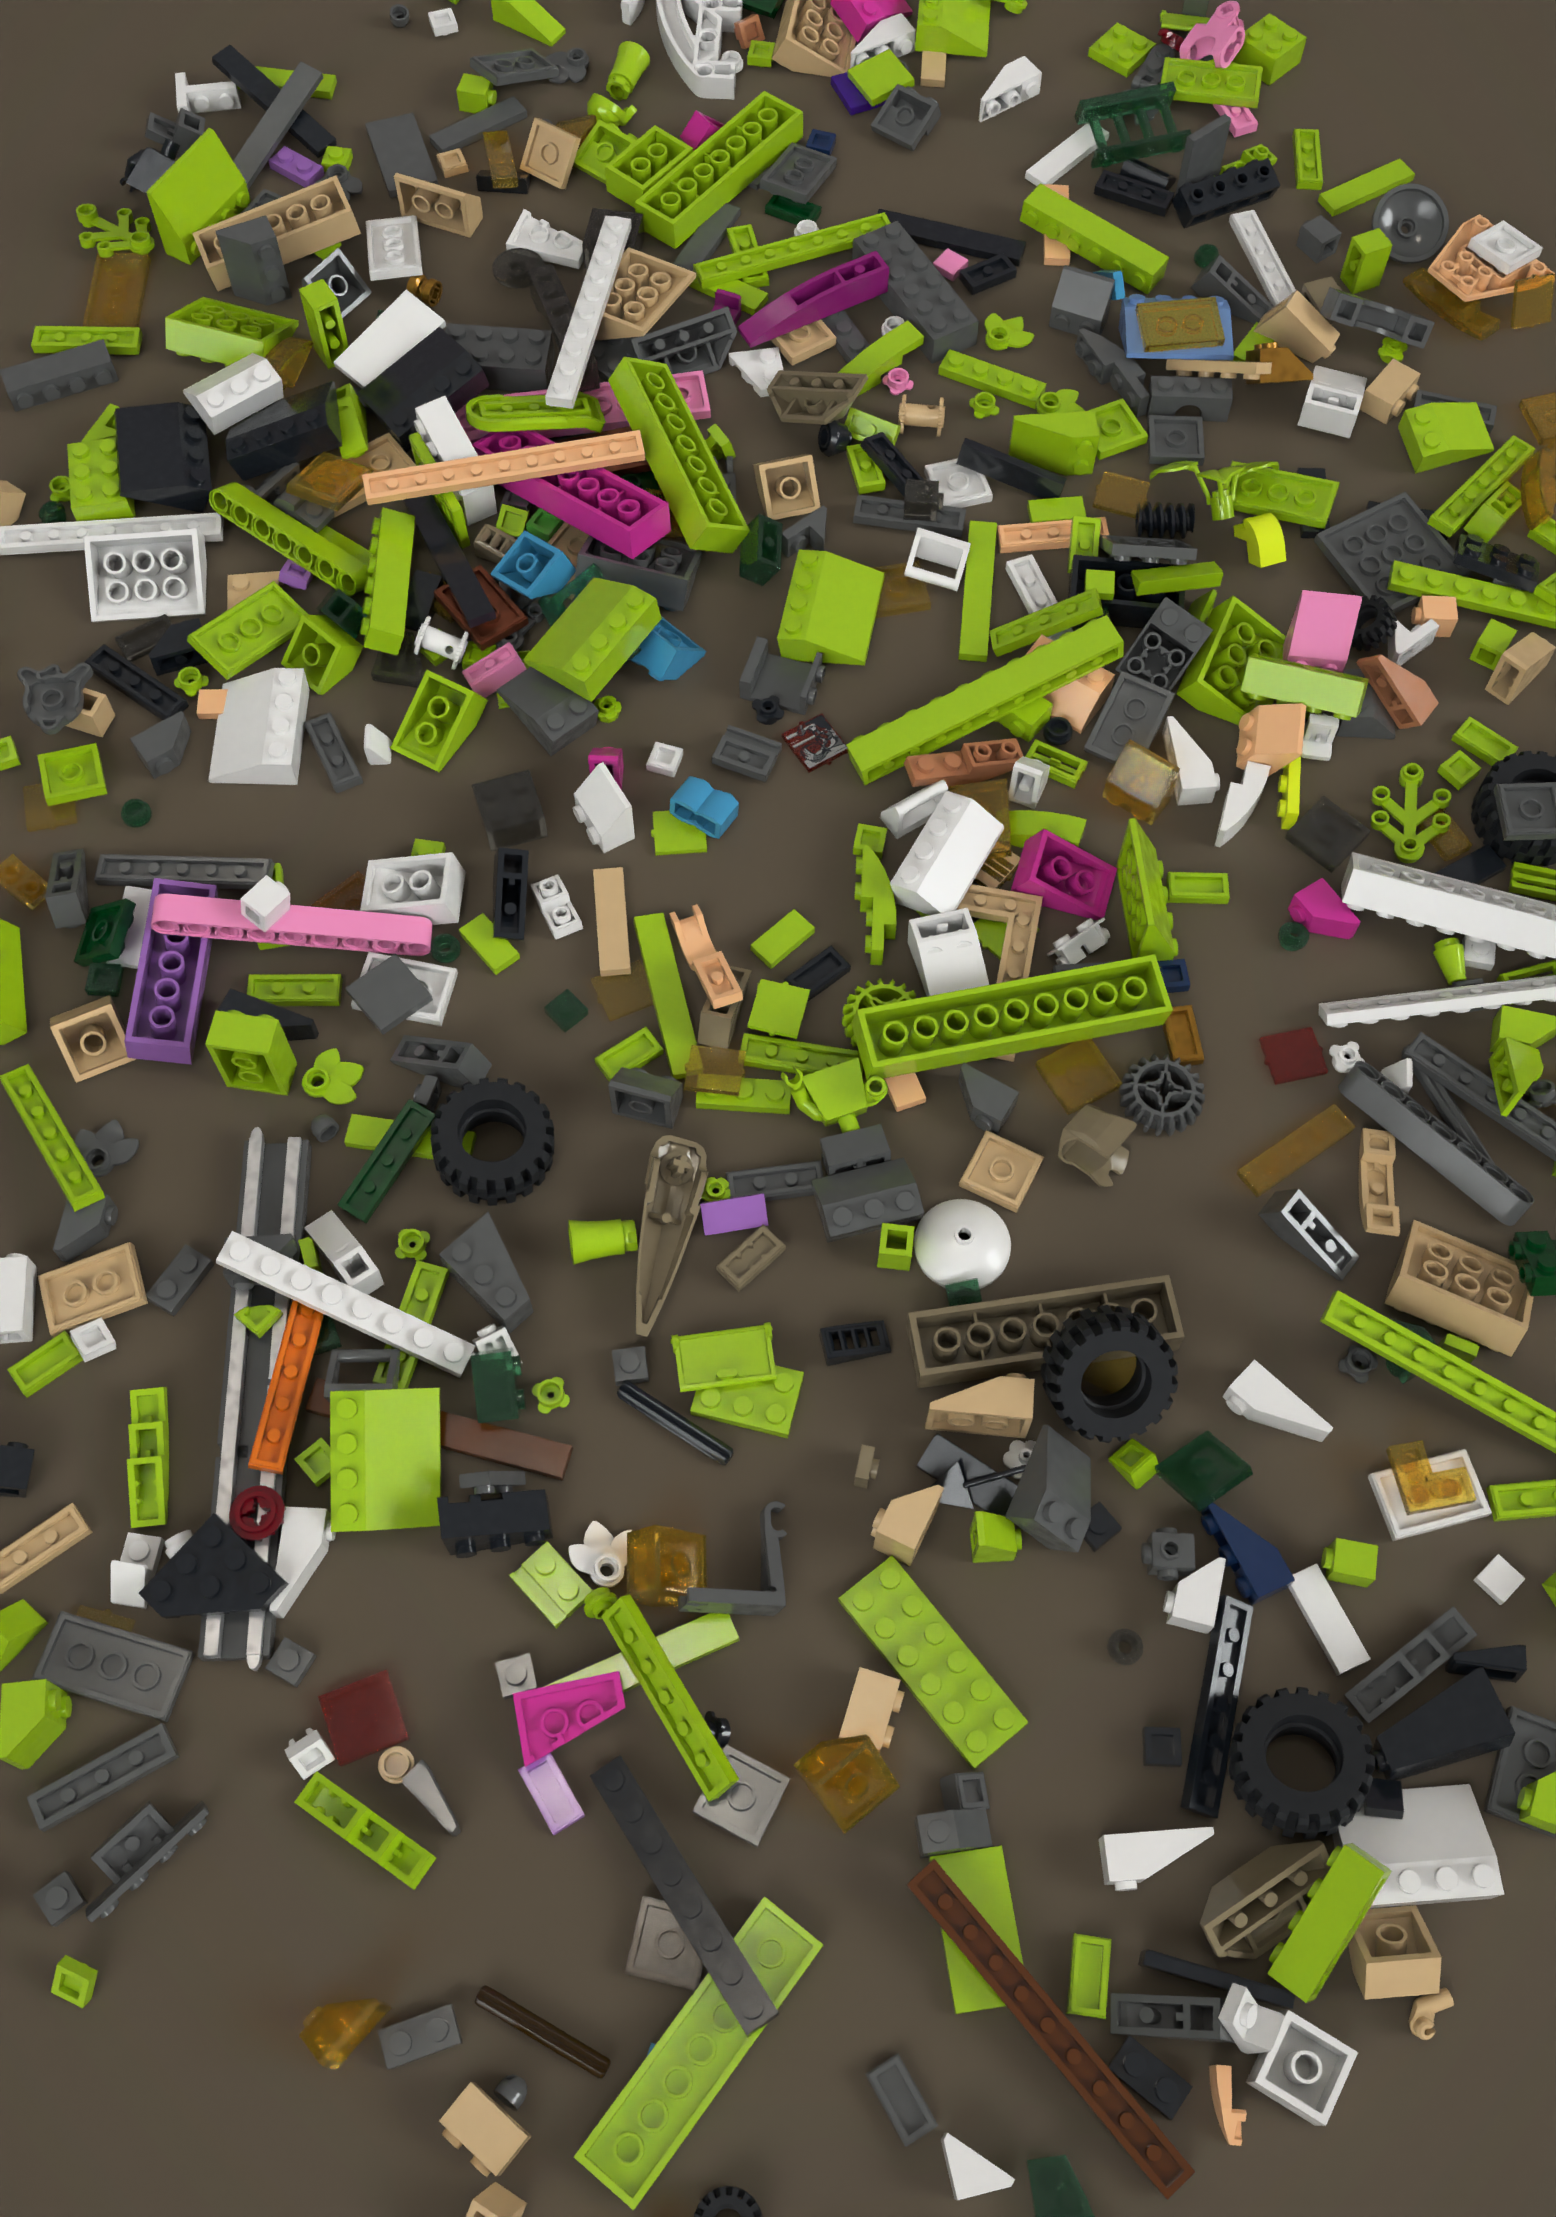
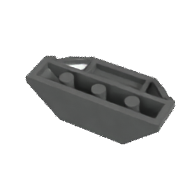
M727 306L645 334L644 336L633 338L630 340L637 359L665 363L668 365L671 374L703 370V374L707 375L721 369L735 339L737 330Z

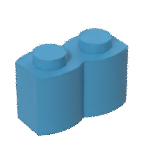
M689 776L671 797L669 812L677 819L694 825L700 831L706 833V835L719 839L738 816L739 802L732 794L713 789L706 780Z

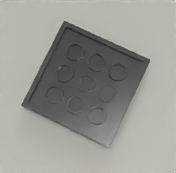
M1406 492L1316 534L1314 539L1315 544L1357 596H1368L1369 599L1371 595H1376L1378 598L1382 597L1394 613L1418 603L1421 598L1387 590L1390 568L1394 560L1468 577L1471 572L1470 569L1453 563L1455 551L1438 530L1427 524L1429 519Z

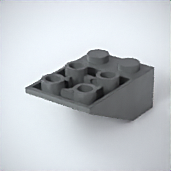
M1165 597L1124 655L1115 671L1119 674L1121 671L1127 672L1171 691L1213 629Z

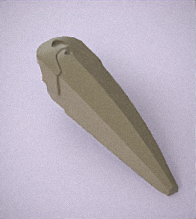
M673 1135L662 1136L654 1143L649 1156L644 1183L647 1185L638 1246L635 1291V1335L647 1337L651 1331L677 1273L701 1207L699 1201L709 1173L706 1167L707 1155L704 1148L697 1142Z

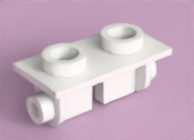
M1103 917L1094 922L1092 918L1084 921L1076 927L1077 934L1070 937L1067 933L1052 944L1055 948L1048 952L1047 956L1055 953L1058 957L1056 959L1057 965L1078 963L1086 957L1081 949L1082 945L1088 954H1091L1108 943L1110 933L1106 928H1101L1099 925L1106 919Z

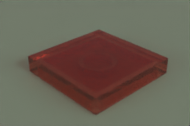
M387 1670L318 1696L337 1760L341 1767L410 1739Z

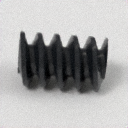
M1138 502L1135 519L1137 537H1141L1143 530H1147L1149 538H1152L1155 530H1158L1159 538H1163L1165 531L1169 530L1171 539H1174L1176 531H1180L1182 539H1185L1188 531L1193 532L1195 523V506L1193 503H1189L1186 510L1183 503H1178L1174 510L1173 504L1167 502L1163 510L1160 502H1156L1153 509L1150 502H1145L1142 509Z

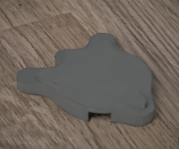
M79 663L64 674H62L60 667L56 664H52L40 671L30 667H22L18 670L17 676L25 686L23 695L24 710L29 719L41 727L45 734L52 735L58 733L81 713L84 705L83 689L93 675L91 666L87 663Z

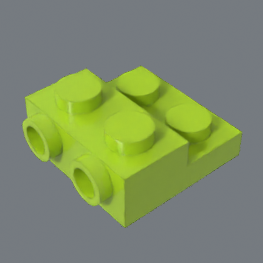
M599 119L577 150L573 166L606 184L605 166L638 138L631 133L626 135L621 132L612 122L607 124Z

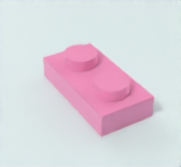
M1213 104L1220 116L1226 114L1231 118L1229 130L1234 137L1257 131L1258 121L1249 108Z

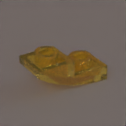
M11 854L0 864V886L20 903L32 911L45 900L48 883L33 869L30 870L14 854Z

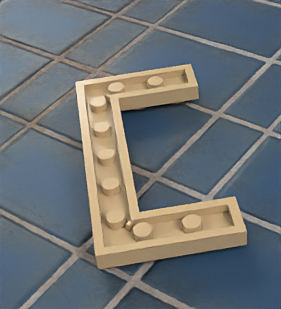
M971 884L956 910L968 908L971 917L1007 923L996 984L1029 978L1043 897ZM1015 1053L993 1058L1014 1062Z

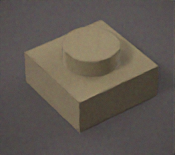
M862 1444L854 1486L867 1489L869 1478L876 1480L880 1459L874 1458L875 1447Z

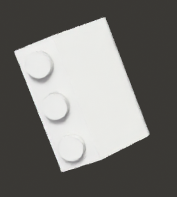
M254 353L183 390L184 395L214 435L284 398L281 377L266 358Z

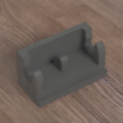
M296 462L277 469L255 489L249 485L244 487L273 505L274 501L295 480L302 477L299 464Z
M881 1124L820 1138V1146L823 1152L821 1157L827 1176L891 1161V1150Z

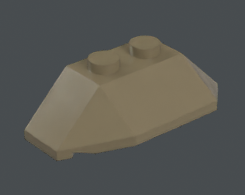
M779 370L768 386L767 392L781 422L826 425L834 420L844 418L867 382L868 377L867 374Z
M1318 1840L1270 1846L1211 1887L1200 1925L1214 1954L1218 1957L1229 1956L1257 1959L1291 1935L1292 1931L1288 1929L1292 1918L1299 1910L1303 1912L1306 1910L1311 1901L1307 1897L1310 1888L1319 1877L1324 1880L1331 1868L1326 1864L1330 1856L1323 1842Z

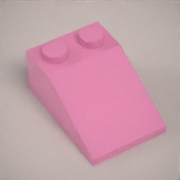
M1302 590L1283 644V660L1343 673L1349 656L1362 596Z

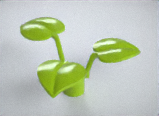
M1177 461L1153 470L1149 477L1151 480L1159 473L1180 470L1193 471L1206 497L1207 505H1211L1212 520L1216 521L1234 517L1233 501L1236 500L1235 492L1240 476L1266 467L1278 471L1279 463L1274 461L1251 462L1240 466H1229L1219 470L1212 469L1200 473L1197 466L1199 465L1198 461ZM1233 476L1229 494V489H1223V484H1226ZM1203 478L1217 481L1218 490L1212 491V497Z

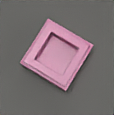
M947 248L933 262V265L942 276L954 281L959 276L960 270L968 267V259Z

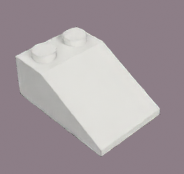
M453 852L368 860L360 911L420 916L431 920L433 925L459 923L466 872Z

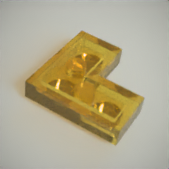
M1422 1440L1392 1445L1386 1449L1407 1516L1471 1504L1477 1500L1466 1466L1433 1473Z

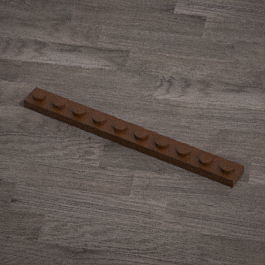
M935 1859L931 1860L906 1886L1164 2198L1168 2200L1195 2173L1194 2169Z

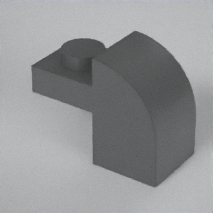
M183 108L180 109L175 122L150 112L147 119L145 137L160 144L164 143L165 138L180 145L176 157H181L204 133L206 118Z
M299 481L293 482L273 503L275 507L317 534L334 518V510L315 497L310 486Z

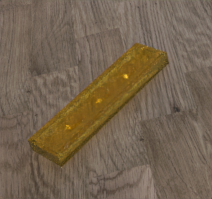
M482 132L493 188L518 187V176L508 132Z
M1334 1103L1241 1167L1237 1175L1258 1198L1353 1132L1356 1126Z

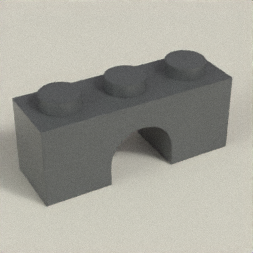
M1151 375L1148 388L1150 397L1147 407V419L1149 415L1175 416L1179 408L1186 405H1194L1200 409V417H1202L1203 421L1227 422L1233 400L1232 378Z

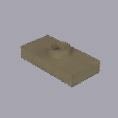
M763 1224L716 1266V1270L740 1292L786 1250V1245Z

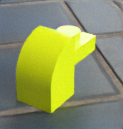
M1269 512L1245 518L1243 523L1233 526L1234 537L1247 542L1248 562L1250 564L1263 568L1286 561L1283 532L1277 518Z

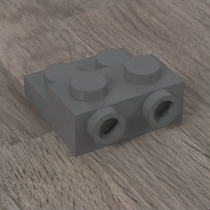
M897 84L872 122V131L914 151L923 135L928 136L941 117L939 104L932 97H924L909 86L905 88Z

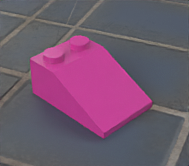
M831 0L830 2L857 43L861 42L881 20L902 13L907 18L913 13L905 0Z
M1043 829L1025 841L1011 891L1042 896L1041 906L1099 920L1105 916L1117 868Z

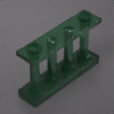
M1173 81L1079 101L1074 116L1077 125L1085 123L1090 125L1097 146L1090 164L1091 168H1106L1131 158L1140 159L1168 152L1177 153L1185 149L1187 136L1191 134L1190 129L1177 131L1169 108L1176 92ZM1160 110L1167 134L1154 136L1146 111ZM1136 114L1144 139L1130 140L1123 119L1124 115ZM1113 119L1121 144L1107 146L1100 120Z

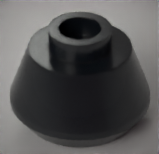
M837 420L821 425L818 434V445L825 456L831 457L846 451L847 446L851 445L852 434L846 425Z

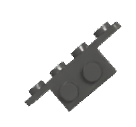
M148 1801L92 1852L90 1858L113 1883L85 1909L86 1918L92 1923L99 1916L102 1919L107 1917L118 1906V1898L126 1890L130 1889L133 1891L137 1889L149 1876L147 1871L156 1862L164 1863L178 1849L176 1844L186 1834L192 1836L197 1833L207 1822L205 1818L209 1814L207 1805L200 1801L176 1825L172 1826L154 1805Z

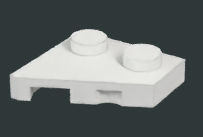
M779 347L729 353V364L731 366L736 365L741 371V377L753 386L754 391L760 397L769 396L767 392L768 386L777 372L783 370Z

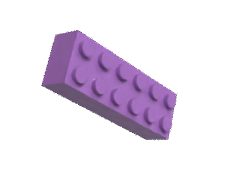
M154 878L124 1040L127 1057L192 1065L213 938L168 935L154 931L151 928L155 896L159 894L218 898L217 885Z

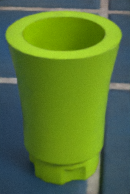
M625 41L619 45L617 57L606 85V90L615 100L621 101L628 98L637 81L650 64L648 52L638 43Z
M568 1220L569 1243L573 1265L602 1257L625 1254V1251L638 1250L634 1220Z

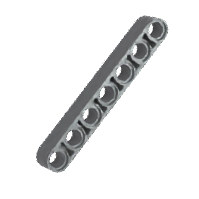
M1357 1061L1339 1084L1340 1092L1503 1224L1514 1226L1534 1203L1533 1195L1525 1187L1370 1064L1364 1061Z

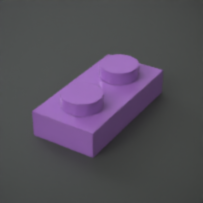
M286 146L268 160L270 169L305 188L315 184L317 180L325 175L323 166Z

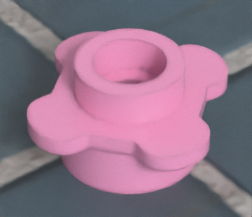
M903 368L890 370L888 375H885L882 379L883 384L889 387L890 394L899 395L904 390H911L914 385L913 381L909 380L908 372Z

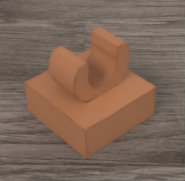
M752 14L734 23L735 36L739 40L741 49L749 48L751 40H765L758 14Z

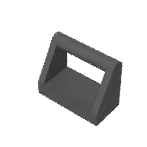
M332 1349L324 1386V1398L330 1403V1391L397 1389L400 1371V1349ZM390 1362L386 1383L339 1384L340 1363Z

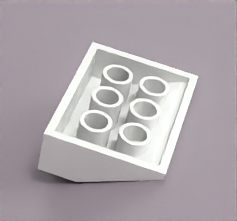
M198 529L83 536L91 622L206 615L207 560L205 538Z
M272 668L224 683L222 689H228L223 714H219L217 719L209 782L297 785L305 730L303 722H306L310 691L304 668Z
M1470 1784L1402 1789L1404 1806L1402 1819L1366 1816L1363 1803L1360 1811L1355 1813L1353 1820L1345 1827L1338 1826L1336 1833L1332 1834L1335 1848L1338 1845L1343 1848L1345 1844L1354 1843L1392 1870L1370 1909L1483 1900L1505 1895L1497 1856Z

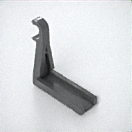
M773 1501L767 1504L760 1513V1591L688 1587L687 1596L680 1595L678 1597V1611L775 1616L786 1606L779 1540L784 1538L787 1533L783 1529L780 1531L773 1529L771 1525V1512L778 1514L786 1505Z

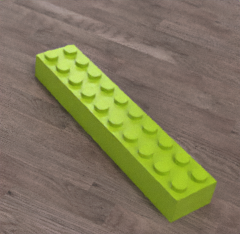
M1153 954L857 1009L851 1025L866 1080H868L872 1076H880L884 1079L1160 1026L1168 1019L1173 1012V1008L1156 956Z

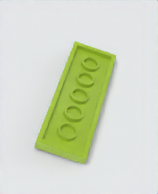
M893 1555L838 1598V1602L973 1770L1029 1723Z

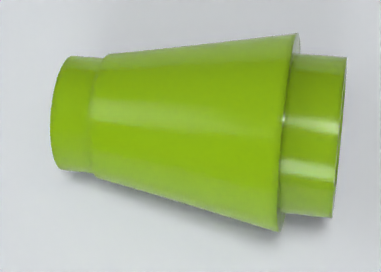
M1447 938L1435 943L1433 955L1445 979H1447L1448 985H1452L1453 982L1467 980L1465 975L1464 945L1460 944L1459 939Z

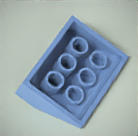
M1132 294L1122 299L1118 329L1126 358L1233 360L1231 309L1228 301L1224 300L1223 297L1210 296L1208 299H1198L1195 296L1186 295L1182 299L1171 298L1168 295H1157L1156 298H1145V296L1140 294Z

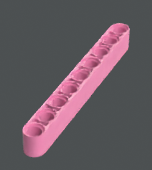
M159 894L155 896L151 928L154 931L168 935L409 956H424L431 952L433 925L431 920L420 916L290 905V910L266 932H263L241 914V900L178 894Z

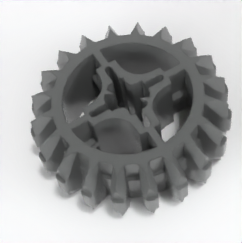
M1154 1053L1149 1061L1142 1057L1137 1065L1132 1064L1129 1067L1128 1073L1123 1075L1122 1085L1119 1088V1095L1122 1096L1120 1106L1126 1107L1124 1111L1125 1117L1134 1116L1133 1121L1137 1125L1140 1123L1144 1125V1133L1148 1132L1150 1128L1155 1129L1156 1137L1161 1134L1162 1130H1165L1170 1137L1174 1134L1175 1129L1182 1133L1187 1125L1192 1126L1196 1121V1117L1200 1116L1203 1110L1201 1105L1205 1102V1095L1202 1094L1204 1084L1198 1082L1200 1078L1199 1073H1190L1191 1063L1183 1067L1180 1065V1057L1173 1062L1169 1061V1056L1166 1054L1162 1060H1159ZM1151 1078H1158V1080L1154 1082L1146 1081V1084H1142V1082H1144L1145 1080ZM1161 1087H1162V1094L1165 1095V1096H1164L1165 1099H1164L1163 1103H1162V1096L1159 1095V1093H1160V1088H1161ZM1178 1106H1184L1181 1109L1174 1112H1165L1169 1108H1177Z

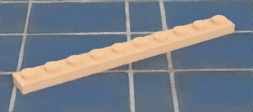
M640 430L363 474L362 478L367 504L373 505L644 461L645 452Z

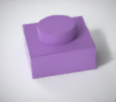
M287 559L280 570L278 581L287 584L291 588L306 590L314 575L292 560Z

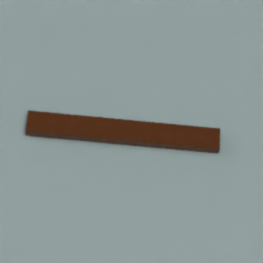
M317 1378L305 1409L309 1413L330 1418V1403L324 1398L325 1380ZM440 1411L441 1448L563 1481L573 1451L571 1445Z

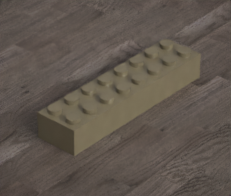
M1170 1275L909 1312L906 1329L917 1387L925 1388L1006 1376L1009 1373L1040 1371L1041 1365L1046 1363L1042 1357L1046 1346L1052 1347L1053 1345L1050 1337L1054 1331L1058 1330L1061 1332L1065 1328L1063 1322L1069 1317L1073 1321L1081 1317L1079 1311L1089 1308L1091 1312H1097V1307L1101 1305H1109L1113 1311H1115L1117 1306L1128 1308L1131 1313L1138 1312L1149 1323L1154 1325L1172 1351L1178 1350L1185 1336ZM1111 1351L1100 1355L1091 1363L1135 1357L1136 1355L1128 1351Z

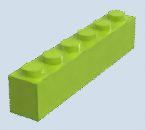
M1040 183L1024 200L1020 216L1021 222L1043 235L1046 234L1048 238L1065 244L1069 250L1104 270H1121L1123 281L1148 295L1164 277L1169 260L1167 255Z
M382 507L379 518L374 517L371 534H375V537L372 536L369 547V553L373 554V557L370 556L367 566V573L371 574V577H367L364 593L369 594V597H365L362 610L363 614H367V618L363 617L360 634L365 635L363 647L398 655L405 632L415 516Z

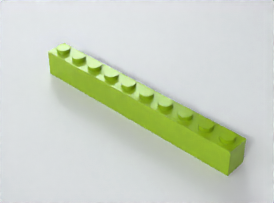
M1107 615L1099 619H1092L1083 627L1073 632H1066L1059 639L1047 645H1040L1033 652L1021 658H1014L1007 665L995 671H988L981 678L969 684L964 683L958 686L955 691L943 697L938 696L932 699L929 704L919 709L909 710L902 717L892 722L883 723L876 730L866 735L857 736L850 743L846 744L849 759L863 784L867 785L903 767L907 756L929 754L1124 657V641Z

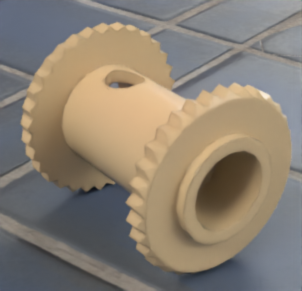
M904 394L902 396V403L899 405L898 425L901 426L900 434H903L904 425L937 428V436L939 437L941 435V428L944 427V398L940 397L939 406L906 403V395Z

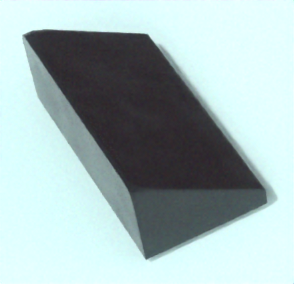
M1136 158L1125 160L1119 174L1169 190L1177 179L1175 176Z
M480 170L476 176L478 191L528 194L531 174L492 170Z

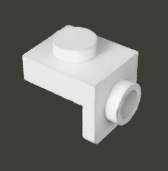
M1310 713L1304 728L1302 758L1330 760L1332 742L1339 728L1338 718L1326 714Z

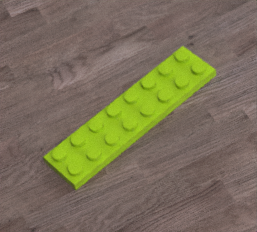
M765 1896L734 1937V1941L777 2010L823 1947L820 1941ZM708 1973L580 2147L574 2158L634 2211L766 2025L747 2037Z

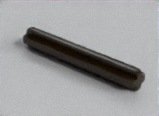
M484 1985L478 1992L475 2003L479 2007L595 2077L603 2078L611 2064L610 2059L491 1987Z

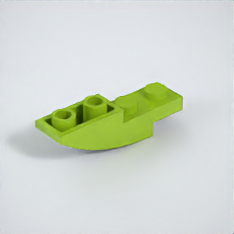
M863 845L862 857L856 856L855 874L861 875V882H855L854 900H860V912H866V927H871V935H865V953H870V965H882L884 939L895 940L896 905L890 880L882 863L869 845Z

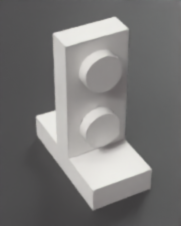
M185 72L175 73L178 113L181 108L192 113L241 109L238 88L234 82L189 85Z

